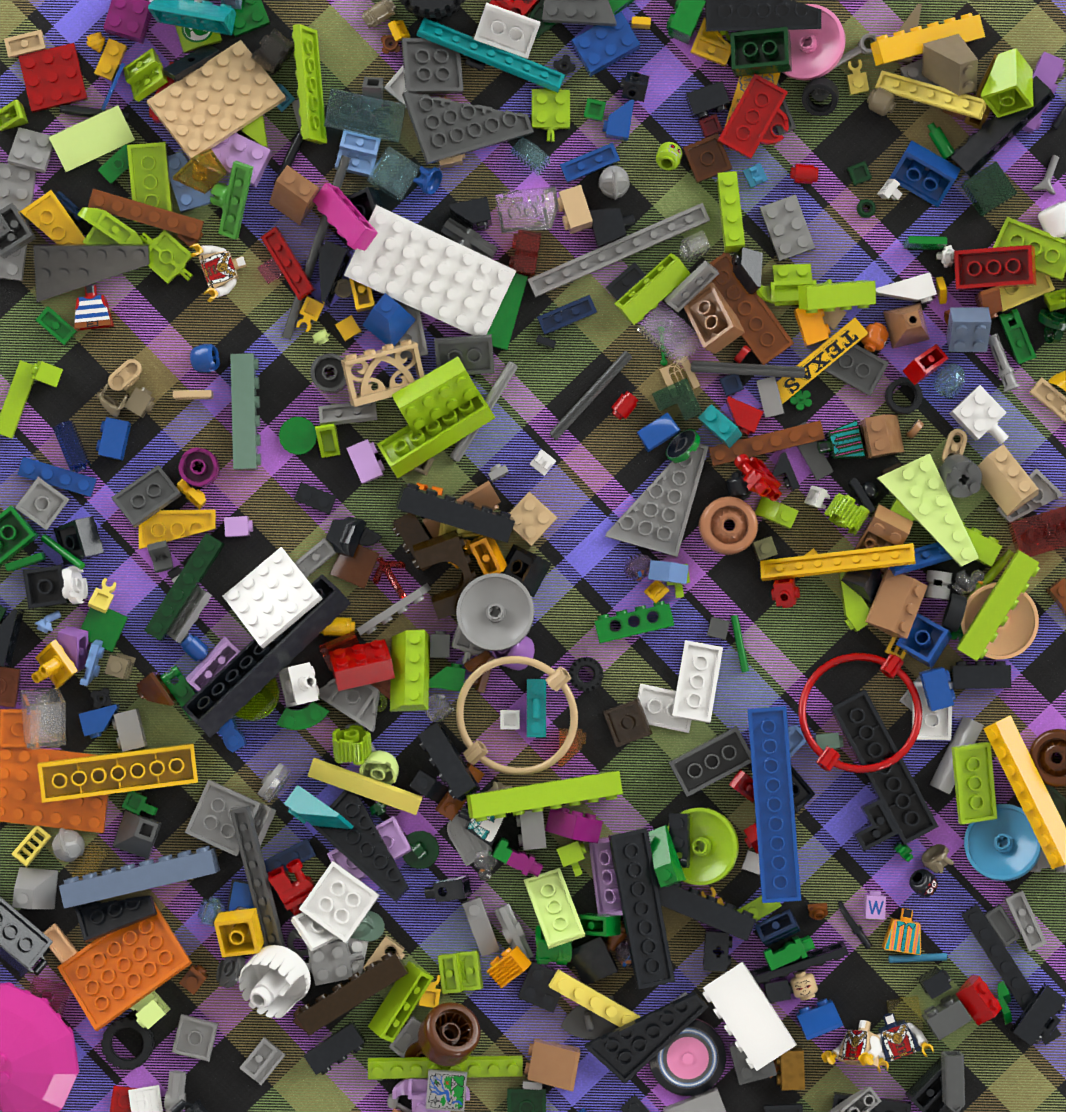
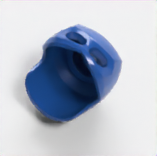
M201 344L194 347L190 352V363L193 369L202 373L215 371L220 365L217 348L212 344Z

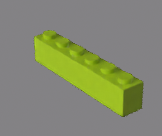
M1017 550L956 648L976 661L979 658H984L988 651L986 649L989 642L993 643L998 636L997 629L1000 625L1003 627L1007 622L1009 610L1015 609L1019 602L1018 596L1020 593L1024 594L1029 587L1028 580L1031 576L1035 577L1040 569L1038 561Z

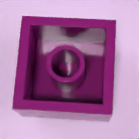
M112 0L103 27L108 34L143 44L152 16L148 9V5L151 2L145 0Z

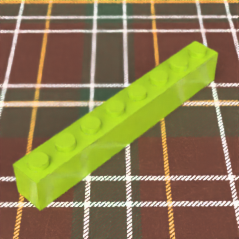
M611 771L466 795L469 818L479 822L487 820V816L494 815V818L497 819L504 818L506 813L511 812L515 816L525 814L524 810L532 809V812L543 811V807L548 806L551 809L562 808V804L569 803V806L581 805L580 801L587 800L588 803L599 802V798L606 797V800L617 799V795L623 794L620 772Z

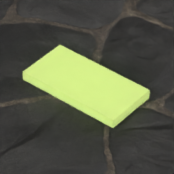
M119 105L49 136L66 172L135 141Z
M560 868L539 874L538 877L533 876L524 880L548 949L585 937V932Z

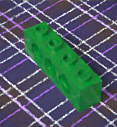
M660 601L653 603L654 607L647 609L646 605L635 607V611L630 613L626 609L616 612V616L609 617L608 614L597 616L598 620L594 621L599 644L675 626L670 604ZM651 611L658 615V619L654 623L649 622L647 619V615ZM631 616H636L639 619L638 626L631 627L628 620ZM613 620L618 621L621 625L617 632L610 629V623Z

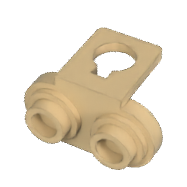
M135 359L125 361L109 376V387L115 391H127L141 379L139 377L142 372L141 364Z

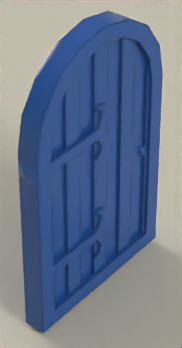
M124 63L120 64L116 76L104 100V103L101 107V110L103 111L105 110L109 102V99L125 66Z

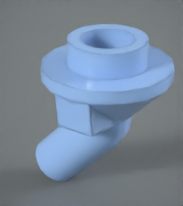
M55 611L46 615L43 619L35 622L38 625L37 629L44 633H48V630L53 631L52 623L50 622L61 618V614L59 611Z

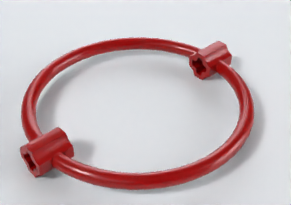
M867 653L845 654L821 665L807 680L799 700V724L806 742L819 756L816 764L820 768L828 772L833 767L854 773L875 772L895 764L913 747L921 729L922 705L914 683L901 669L904 664L901 658L891 653L887 659ZM848 661L874 662L882 665L880 671L885 676L894 679L897 675L907 686L914 703V724L906 743L890 758L871 765L844 763L838 760L841 755L836 750L827 746L823 751L812 737L806 718V705L809 693L819 677L838 664Z

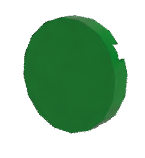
M303 417L288 419L280 428L279 439L281 445L291 454L302 455L308 453L317 441L315 426L311 421Z

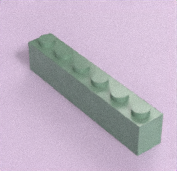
M254 353L230 354L233 469L258 470V465H261V454H258V446H261V435L257 434V427H260V415H257V408H260V397L256 396V389H259L260 386L259 377H256V370H259V359L255 358Z

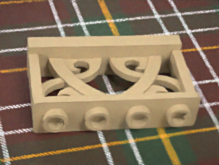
M411 339L400 341V345L393 346V344L384 345L381 350L377 351L375 349H368L363 351L364 354L358 356L356 353L345 356V359L341 360L350 403L354 407L390 398L395 392L416 381L408 370L414 365L418 379L424 376L418 343L411 341ZM403 351H409L412 354V360L406 366L403 364L407 361V356L404 359L400 357ZM395 353L394 358L387 356L388 354ZM372 359V361L369 363V365H368V363L365 361V360ZM381 361L387 362L398 369L390 377L389 387L386 388L380 380L371 377L374 369ZM356 363L362 364V369L356 370L358 373L363 374L362 378L355 377L351 372L352 366ZM402 373L403 375L399 376L402 382L397 384L395 378ZM353 380L361 382L359 395H356ZM370 381L378 384L376 390L371 389L373 384H368Z

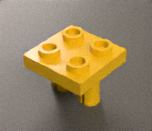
M54 640L35 657L40 667L31 677L37 684L49 677L55 687L59 688L78 670L74 662L64 652L63 647Z

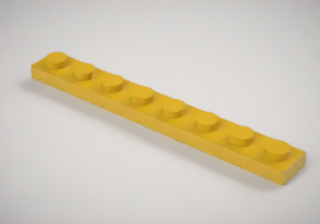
M911 543L760 561L761 580L769 581L916 564L914 544Z

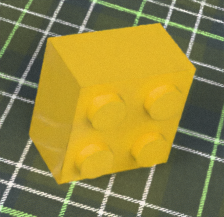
M256 908L218 913L214 926L222 958L257 954L260 952L264 939Z

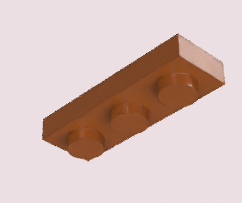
M468 762L467 767L477 783H479L485 774ZM447 791L435 810L452 821L467 798L463 801L456 798L453 799Z

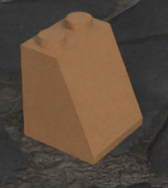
M287 165L275 182L269 204L298 225H301L316 205L313 199L320 189Z
M884 414L864 418L860 421L866 459L905 452L898 415Z
M534 1039V1044L530 1043L528 1055H531L530 1063L526 1062L524 1074H528L527 1080L573 1091L580 1058V1047Z

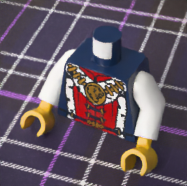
M888 1013L883 1016L886 1026L879 1028V1033L877 1034L882 1046L877 1067L879 1073H881V1065H884L888 1071V1062L921 1050L920 1047H922L925 1057H928L925 1053V1050L928 1048L934 1053L933 1046L928 1044L922 1031L915 1025L906 1023L904 1020L896 1021L894 1013Z

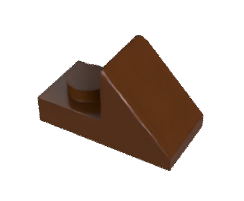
M486 650L466 662L464 666L469 672H474L481 665L494 660L495 657L490 651ZM492 669L486 671L473 683L472 686L477 692H485Z

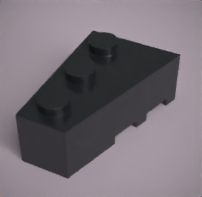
M941 1057L905 1093L922 1112H943L947 1107L942 1101Z

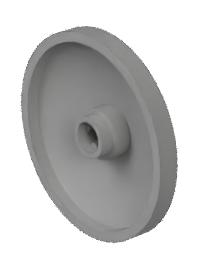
M501 573L485 574L471 581L462 591L457 603V621L462 633L472 644L489 651H502L517 645L526 637L533 624L534 605L528 590L517 579Z

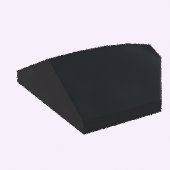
M880 568L846 572L841 581L871 604L876 596L882 577Z

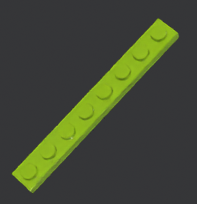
M469 1056L464 1062L455 1066H441L433 1063L427 1057L368 1058V1079L428 1078L429 1069L467 1072V1077H522L523 1057Z

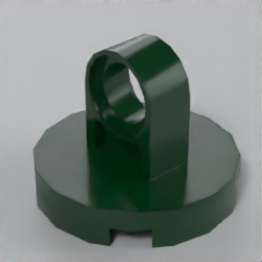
M1041 309L1038 321L1045 325L1044 339L1047 343H1059L1061 341L1064 330L1066 331V311L1062 314L1056 312L1057 310Z
M414 831L406 837L412 851L402 857L410 867L425 869L437 860L439 844L431 833Z

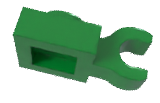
M129 791L122 804V808L137 815H140L142 811L150 815H156L158 808L146 803L148 797L135 791Z

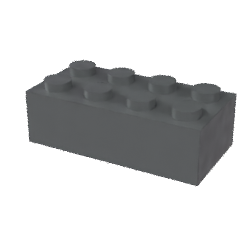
M734 726L668 761L683 792L688 797L750 764L751 751L738 727Z

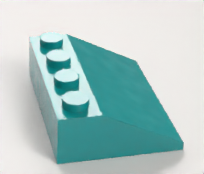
M153 0L148 5L149 11L158 23L232 35L236 12L232 6L227 4L216 6L210 1L199 3L194 2V0Z

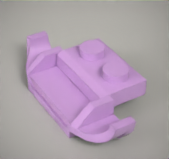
M406 1078L396 1084L392 1090V1099H397L401 1095H408V1099H412V1112H451L448 1110L426 1109L428 1078ZM466 1086L465 1099L470 1100V1091Z

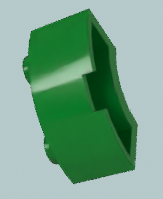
M315 701L302 710H294L288 707L284 710L276 725L290 730L310 728L324 720L330 713V710Z

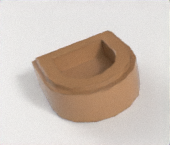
M918 419L906 433V436L910 439L914 438L924 426V423Z

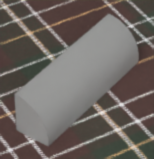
M965 716L962 717L929 785L947 794L951 793L955 785L951 747L975 744L984 725Z

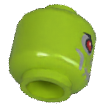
M673 142L661 144L656 154L657 165L668 171L676 169L682 158L681 148Z

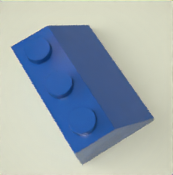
M911 140L889 179L897 180L901 187L939 207L955 182L961 168Z

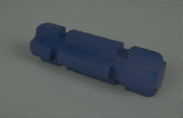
M58 191L55 196L71 216H74L78 222L83 221L84 219L77 216L80 212L79 208L68 198H65L66 196L62 192Z

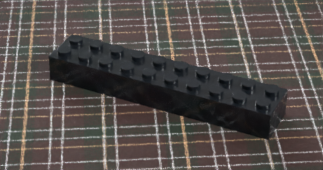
M323 574L311 584L323 598L319 603L264 649L253 639L182 707L210 738L351 604L345 595Z

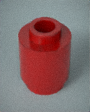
M795 164L794 167H791L790 179H793L794 183L812 184L817 182L818 167L808 164Z
M626 391L625 394H621L611 407L613 410L612 414L619 420L622 418L626 420L636 408V403L639 400Z

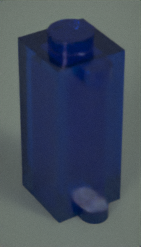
M69 420L52 427L69 469L76 471V473L86 470V466L90 464V461L74 422Z

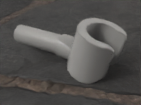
M389 1094L387 1099L389 1108H397L404 1112L412 1111L398 1103L399 1097L392 1099V1094Z

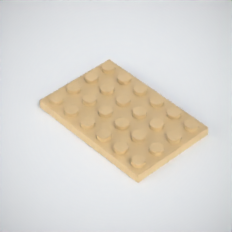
M240 40L210 59L202 67L183 77L182 80L176 81L148 99L147 104L190 160L193 161L285 101L286 96Z

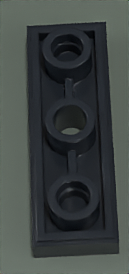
M211 45L202 46L163 68L164 75L174 81H180L183 77L199 69L210 59L218 55L220 50Z

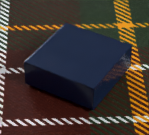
M730 374L719 379L726 397L744 390L739 375Z

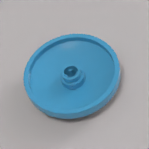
M997 804V819L969 823L964 837V848L970 864L981 875L995 881H1011L1024 876L1035 866L1041 855L1042 848L1022 808L1010 804Z

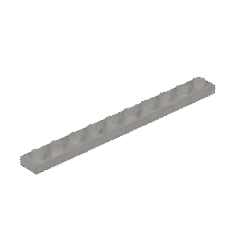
M703 203L529 278L528 282L536 298L709 222L710 218Z

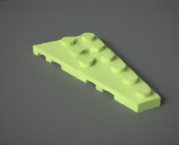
M930 453L877 478L960 567L979 559Z

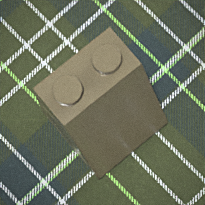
M959 34L923 43V77L959 96L977 91L978 59Z

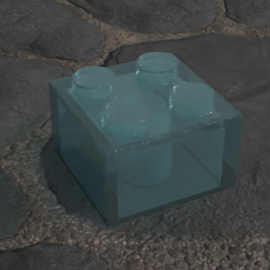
M387 147L366 181L399 201L405 196L420 171V166L393 148Z

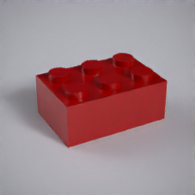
M385 639L374 640L365 644H356L343 649L338 648L329 652L332 672L338 691L395 678L392 659Z

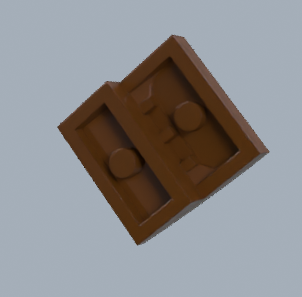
M358 545L353 558L338 554L330 574L365 589L380 553Z

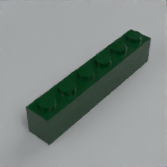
M208 533L204 535L146 626L145 632L159 641H164L172 625L225 545L223 542Z

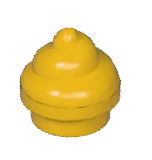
M101 32L87 36V46L100 53L105 44V36H102Z

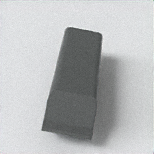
M961 1051L941 1052L942 1101L951 1109V1112H959L965 1105L964 1054Z

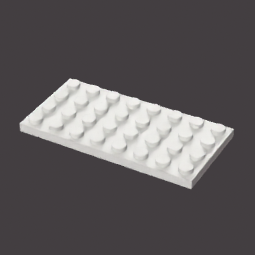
M376 205L368 222L378 234L365 251L355 250L344 276L382 294L386 293L395 300L473 336L486 335L516 270Z

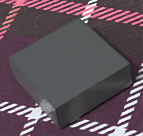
M711 617L707 636L726 640L730 621Z

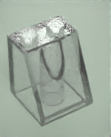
M60 689L21 690L23 734L26 747L36 750L41 747L57 748L60 745H66V702Z

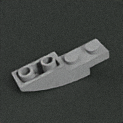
M867 1086L828 1112H869L881 1100L873 1089Z

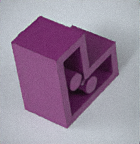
M565 807L558 808V810L550 808L545 831L574 840L598 844L603 821L596 819L597 815L585 813V816H583L582 812L572 810V813H569L570 809Z

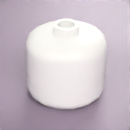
M1066 200L1054 204L1038 214V220L1043 231L1053 237L1066 239Z

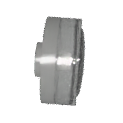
M279 763L273 772L270 770L261 782L263 786L257 794L270 803L282 791L292 771Z

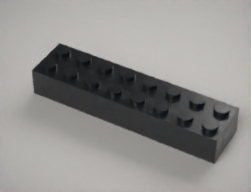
M865 689L829 707L859 765L879 763L898 752ZM903 759L885 769L864 773L875 795L885 807L902 844L905 845L939 827Z

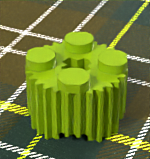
M838 493L824 514L829 516L828 520L836 526L844 529L848 528V533L856 535L870 511L862 505L859 507L854 504L856 500L846 494L844 496Z
M358 724L350 725L349 729L341 731L340 728L335 729L332 733L335 761L337 763L353 762L354 765L364 764V759L366 760L372 753L371 733Z

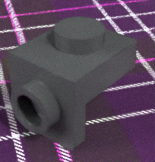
M166 540L147 545L155 573L174 568L172 555Z

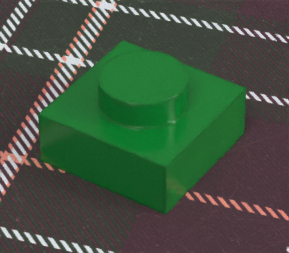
M587 98L583 118L602 122L606 102Z

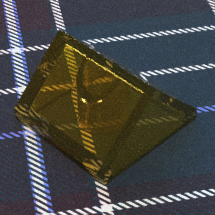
M209 149L195 155L173 176V180L206 194L227 174V171L214 152Z

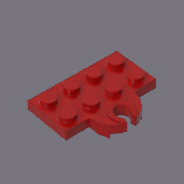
M754 74L717 142L750 160L760 143L775 145L781 142L784 137L782 135H775L772 129L775 126H780L783 131L788 132V117L785 112L779 109L788 91Z

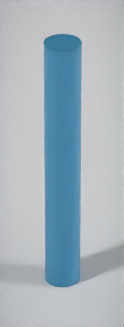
M947 953L889 955L888 960L889 963L947 961Z

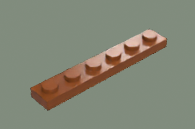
M97 189L92 190L88 204L89 208L105 210L113 215L198 240L204 225L202 220Z
M821 420L738 440L730 449L725 444L709 447L712 465L717 466L734 462L741 454H746L750 458L824 440L825 436Z

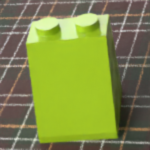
M1017 48L998 54L981 92V98L997 118L1033 107V70Z

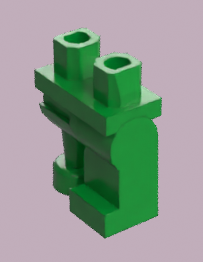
M796 935L792 937L793 941L784 942L782 948L773 953L770 948L764 950L763 955L770 969L775 970L800 957L802 959L808 957L806 952L815 949L812 938L809 935L802 938Z

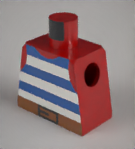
M96 285L85 286L86 297H78L76 299L75 329L80 331L114 327L106 297L104 295H97Z

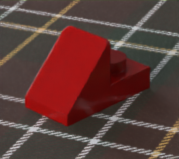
M740 769L729 785L753 803V779Z

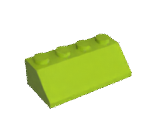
M406 630L392 636L391 659L395 678L391 679L390 712L423 711L429 708L430 635L426 630Z

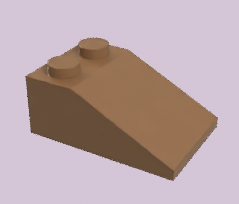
M712 281L684 306L703 348L714 354L745 333L738 317Z

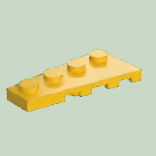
M52 190L20 211L56 244H84V235Z
M160 510L139 525V549L147 548V545L165 540L169 542L216 529V510Z

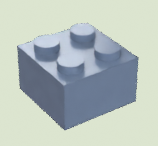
M950 307L946 335L949 352H987L991 329L989 307Z

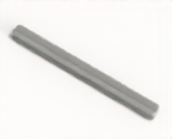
M509 361L485 398L491 410L518 368L513 362ZM479 429L459 440L450 454L451 459L456 462L461 460Z

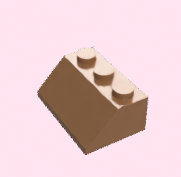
M886 569L865 622L892 637L907 639L928 586L915 578L903 574L894 576L891 570Z

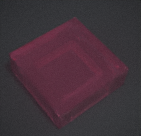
M273 257L257 267L268 284L283 275Z

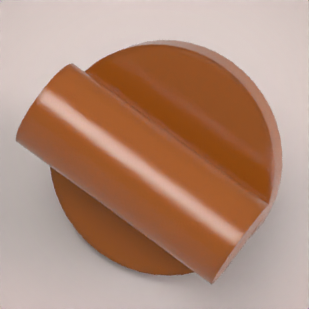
M827 903L807 904L809 916L812 919L821 920L828 915Z

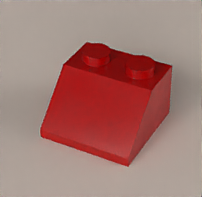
M971 975L955 993L977 1025L996 1017L1002 1009L999 1001L994 997L980 976Z

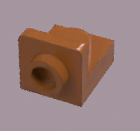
M193 964L179 984L195 995L209 975L206 974L207 970L199 964L197 966Z

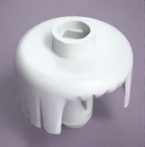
M279 945L263 947L242 968L238 979L240 983L239 990L243 991V999L245 1001L250 999L249 1007L252 1009L257 1007L258 1014H263L267 1011L266 1016L269 1018L274 1016L275 1018H282L298 1001L307 995L311 985L310 972L303 959L291 949Z

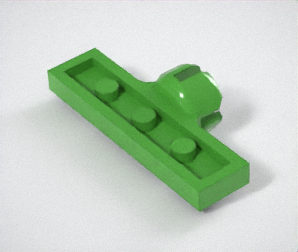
M235 161L233 162L229 184L226 185L219 182L213 186L211 194L215 196H210V202L221 207L223 211L218 234L235 240L239 237L253 166Z

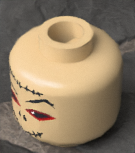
M806 971L794 973L795 977L790 980L794 996L800 998L801 1001L815 997L818 987L814 975L806 973Z

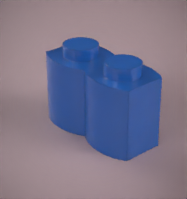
M234 718L227 721L218 731L223 736L226 748L232 753L247 745L246 738L237 729Z

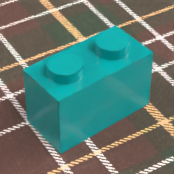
M712 404L698 417L702 425L729 449L742 436L739 428Z

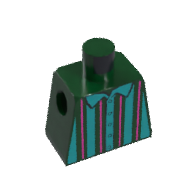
M857 420L825 433L827 441L817 443L819 453L829 452L831 459H853L865 456Z

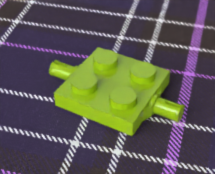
M547 88L531 90L532 128L547 130V142H550V135L551 142H555V130L570 129V90L560 89L558 93Z
M163 230L154 239H151L145 232L142 234L143 236H140L141 240L149 244L150 264L147 266L166 283L169 284L179 274L187 281L190 280L189 277H193V274L185 269L187 263L192 258L190 255L192 253L166 230Z

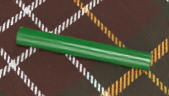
M44 534L41 537V541L77 568L82 570L85 567V563L48 535Z
M738 615L730 616L741 671L748 672L749 667Z

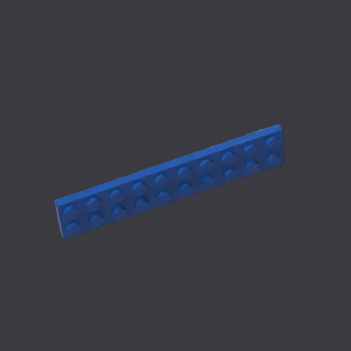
M786 706L747 709L762 903L801 901Z

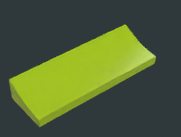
M480 394L414 433L408 424L379 442L377 446L396 477L400 478L495 419V416Z

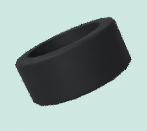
M820 77L812 79L806 84L802 94V104L807 112L821 117L829 115L837 107L839 91L833 81ZM813 89H824L831 94V102L827 105H817L810 100V92Z
M906 377L893 381L885 392L886 404L896 414H909L916 410L922 402L923 393L919 384L914 386ZM900 385H908L915 393L914 402L908 407H900L893 401V391Z
M954 593L951 594L944 612L942 627L954 632L958 631L966 609L967 597Z

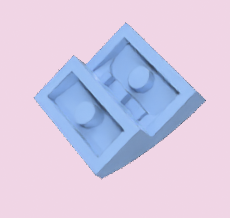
M344 129L335 169L338 168L341 156L343 155L351 158L347 172L372 178L381 138Z

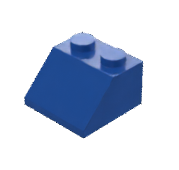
M917 613L908 638H899L896 645L914 659L932 669L952 638V635L946 628Z
M821 999L816 1002L817 1005L809 1007V1005L798 1009V1013H795L803 1035L807 1040L844 1026L831 999Z

